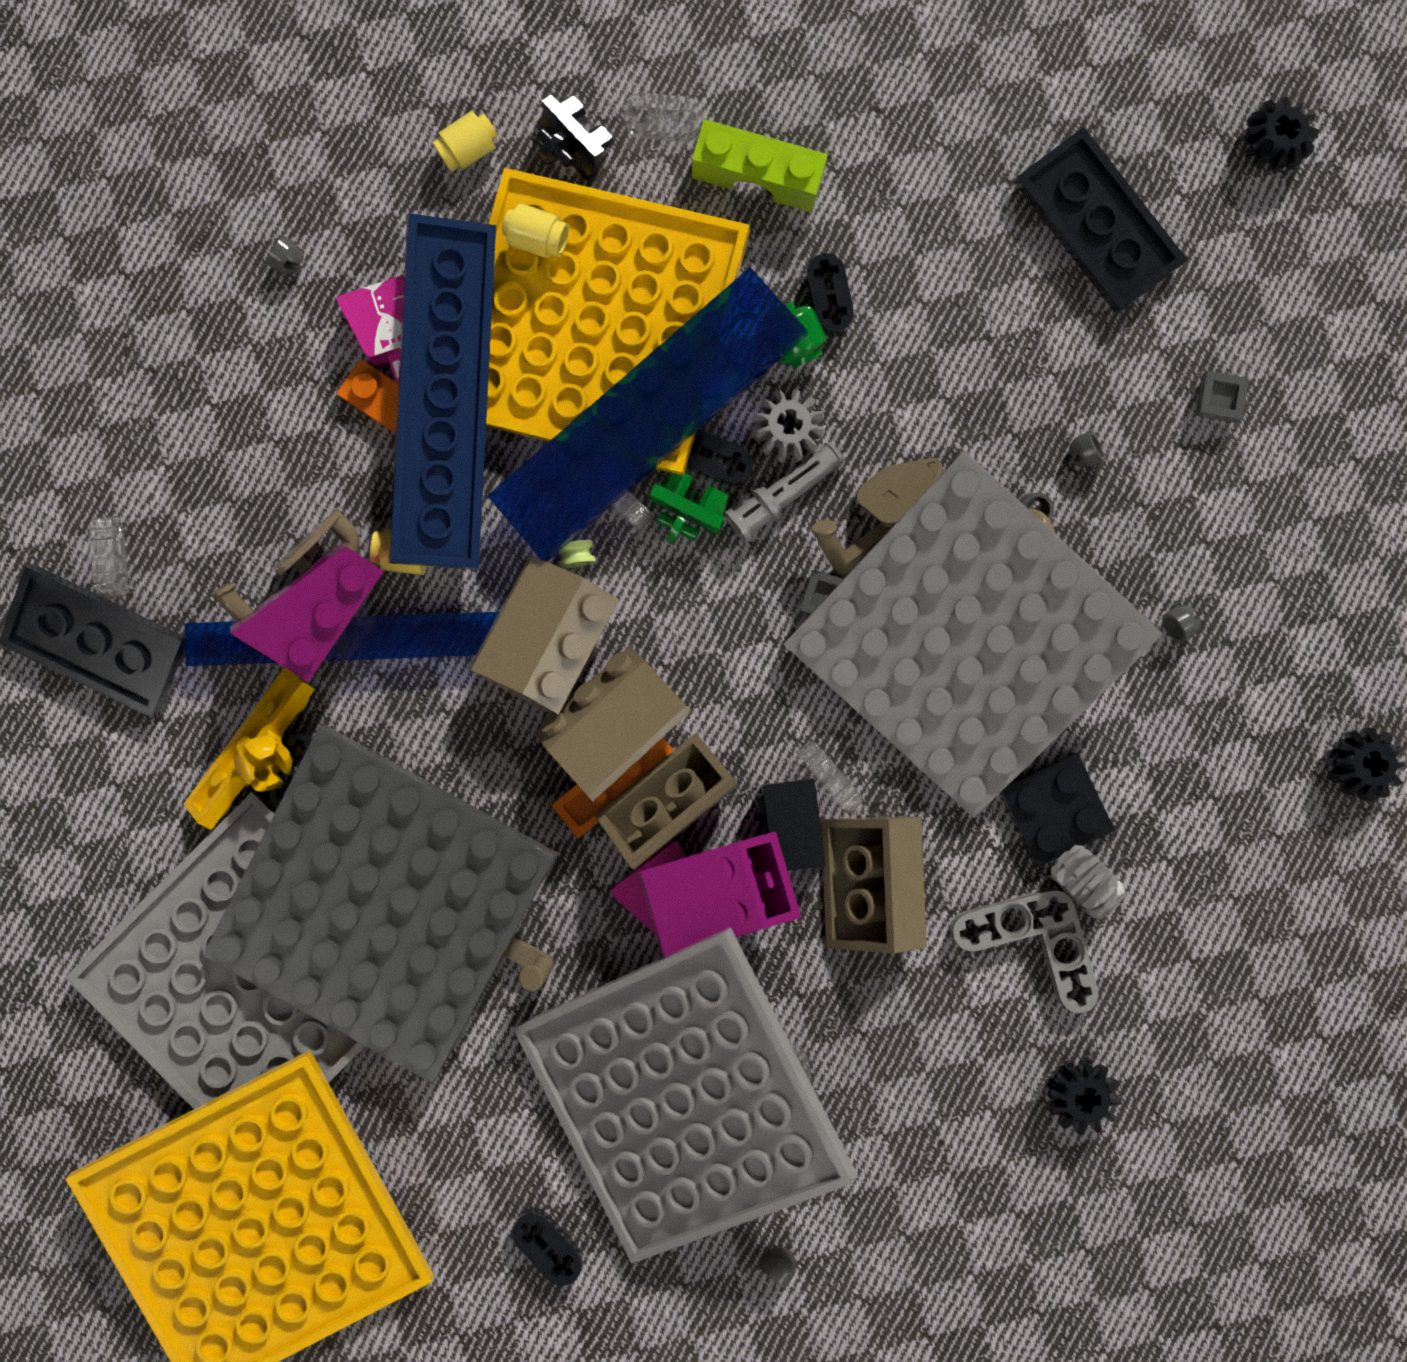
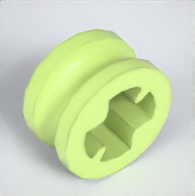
M577 540L556 545V553L561 554L558 567L567 569L596 563L595 556L590 554V548L594 547L593 541Z

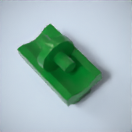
M668 473L661 485L654 484L649 494L652 503L678 515L677 518L661 512L657 520L658 524L670 529L666 542L672 545L676 544L680 535L694 542L696 541L700 530L686 524L687 521L719 535L724 525L725 518L722 516L725 512L728 495L714 487L708 486L699 505L684 498L693 482V478L684 473V476Z

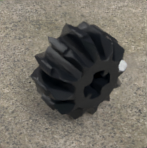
M1288 96L1280 98L1277 103L1269 99L1259 107V111L1253 112L1246 120L1248 128L1243 132L1241 141L1250 144L1245 151V157L1256 155L1259 158L1256 169L1263 168L1268 163L1272 174L1281 172L1284 167L1291 171L1296 169L1303 159H1307L1313 153L1315 148L1313 142L1318 138L1320 130L1310 126L1315 120L1316 113L1305 115L1302 112L1304 101L1298 102L1292 107Z
M1373 727L1362 728L1360 733L1356 730H1349L1344 733L1345 742H1334L1331 745L1339 755L1337 758H1329L1326 761L1330 766H1337L1338 770L1331 776L1330 780L1334 783L1344 782L1341 792L1346 796H1353L1357 793L1359 800L1371 801L1374 795L1378 798H1385L1390 795L1389 786L1399 787L1403 784L1396 775L1397 770H1405L1407 768L1406 763L1397 762V756L1405 748L1400 745L1390 746L1393 735L1388 732H1381L1377 735L1376 729ZM1364 759L1370 760V769L1363 767Z
M1082 1058L1077 1069L1073 1062L1067 1060L1064 1062L1066 1074L1062 1076L1057 1071H1052L1050 1074L1058 1084L1057 1086L1045 1088V1094L1054 1099L1047 1106V1109L1052 1115H1059L1058 1124L1064 1129L1073 1125L1074 1131L1077 1134L1084 1135L1089 1124L1096 1133H1102L1100 1119L1105 1117L1110 1122L1116 1121V1116L1109 1110V1107L1122 1104V1099L1112 1093L1119 1087V1083L1115 1078L1107 1077L1108 1068L1102 1064H1098L1093 1068L1092 1062L1088 1058ZM1086 1088L1090 1092V1096L1083 1097L1080 1104L1075 1100L1076 1095H1083Z

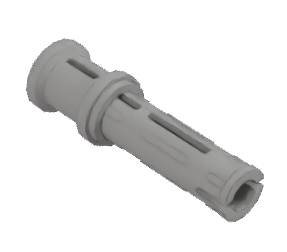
M826 443L823 448L796 466L768 489L765 487L755 489L751 499L734 511L731 509L727 510L724 513L726 520L738 537L747 544L752 540V534L771 520L777 522L781 519L783 508L810 490L838 467L843 466L845 460L833 443Z

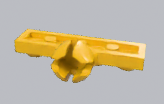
M284 667L183 804L198 824L212 830L220 818L229 812L232 802L245 785L249 786L250 784L254 790L259 792L272 790L284 782L277 774L280 769L285 774H290L292 758L288 749L282 744L281 739L284 731L295 716L304 710L309 702V697L315 691L305 679Z

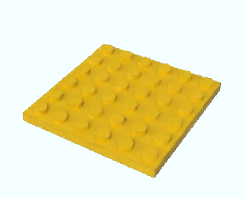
M504 168L488 223L496 225L486 427L684 476L707 386L714 367L749 239L750 225ZM519 203L560 216L561 221L568 223L570 226L567 245L561 257L558 258L551 255L547 259L508 246L507 236L502 234V224L509 209L514 210Z
M311 1050L74 1170L65 1179L170 1362H279L433 1281L434 1273Z

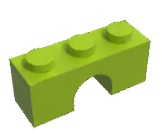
M704 119L692 158V178L731 190L735 182L754 183L769 190L773 195V202L813 213L828 154Z

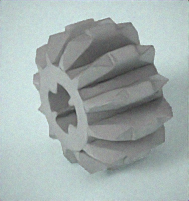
M796 389L793 390L791 400L786 401L782 390L776 391V405L770 400L763 399L760 407L765 414H754L753 423L763 427L754 432V440H768L762 449L765 455L770 454L775 448L779 449L777 461L780 463H784L789 451H791L795 462L802 461L803 452L801 447L813 454L817 450V445L813 439H822L825 433L823 428L816 425L823 421L824 413L822 411L809 413L815 404V399L810 397L803 404L799 403L800 391ZM785 418L794 420L795 428L792 434L783 433Z
M1074 845L1068 852L1065 851L1057 859L1058 862L1051 868L1053 879L1093 918L1101 920L1108 913L1111 914L1126 896L1124 885L1118 880V877L1098 857H1095L1083 846Z

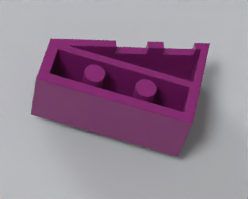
M341 543L276 594L274 593L266 599L263 604L230 627V633L309 682L384 571Z

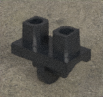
M550 95L542 101L543 112L536 123V128L539 130L537 138L544 144L539 158L546 165H550L557 160L566 168L572 165L586 180H589L596 175L600 160L609 152L613 138L603 126L597 125L590 131H585L580 124L583 123L586 112L583 105L574 96L558 102Z

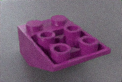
M776 831L638 872L662 958H666L731 927L735 937H739L802 918Z

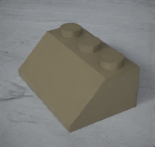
M530 556L468 670L540 711L559 715L619 599L582 576L535 556Z
M629 645L623 652L612 656L607 662L606 667L591 681L582 684L575 691L573 697L562 707L559 715L549 714L543 720L541 727L534 733L551 756L584 793L594 801L687 716L691 710Z
M695 733L595 815V817L632 869H638L714 805L724 799L739 784Z
M921 817L821 819L826 866H823L826 948L893 954L927 948Z

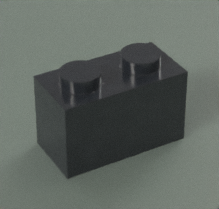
M809 778L762 784V794L754 795L757 820L765 819L767 834L776 831L787 871L826 866L815 779Z

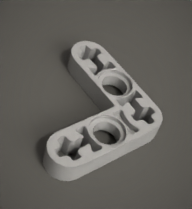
M1044 889L963 911L952 920L950 935L953 941L960 948L970 952L1039 935L1058 1002L1074 1013H1085L1096 1005L1099 997L1097 983L1075 904L1072 898L1065 892L1056 889ZM1053 897L1054 901L1063 903L1064 909L1058 911V919L1054 920L1048 914L1035 916V919L1039 925L1033 927V915L1027 903L1032 902V908L1035 910L1047 908L1049 906V898ZM1009 908H1018L1023 915V924L1015 932H1008L1001 925V916ZM991 913V924L998 934L997 937L992 938V932L988 929L977 932L975 934L976 941L970 942L965 936L960 937V931L966 929L965 921L971 920L976 926L989 923L985 915ZM1069 938L1076 945V954L1068 962H1059L1054 955L1055 944L1061 939ZM1082 967V972H1073L1077 984L1087 988V992L1081 994V1002L1077 1003L1071 997H1067L1066 993L1073 990L1072 982L1066 974L1060 977L1059 971H1073Z

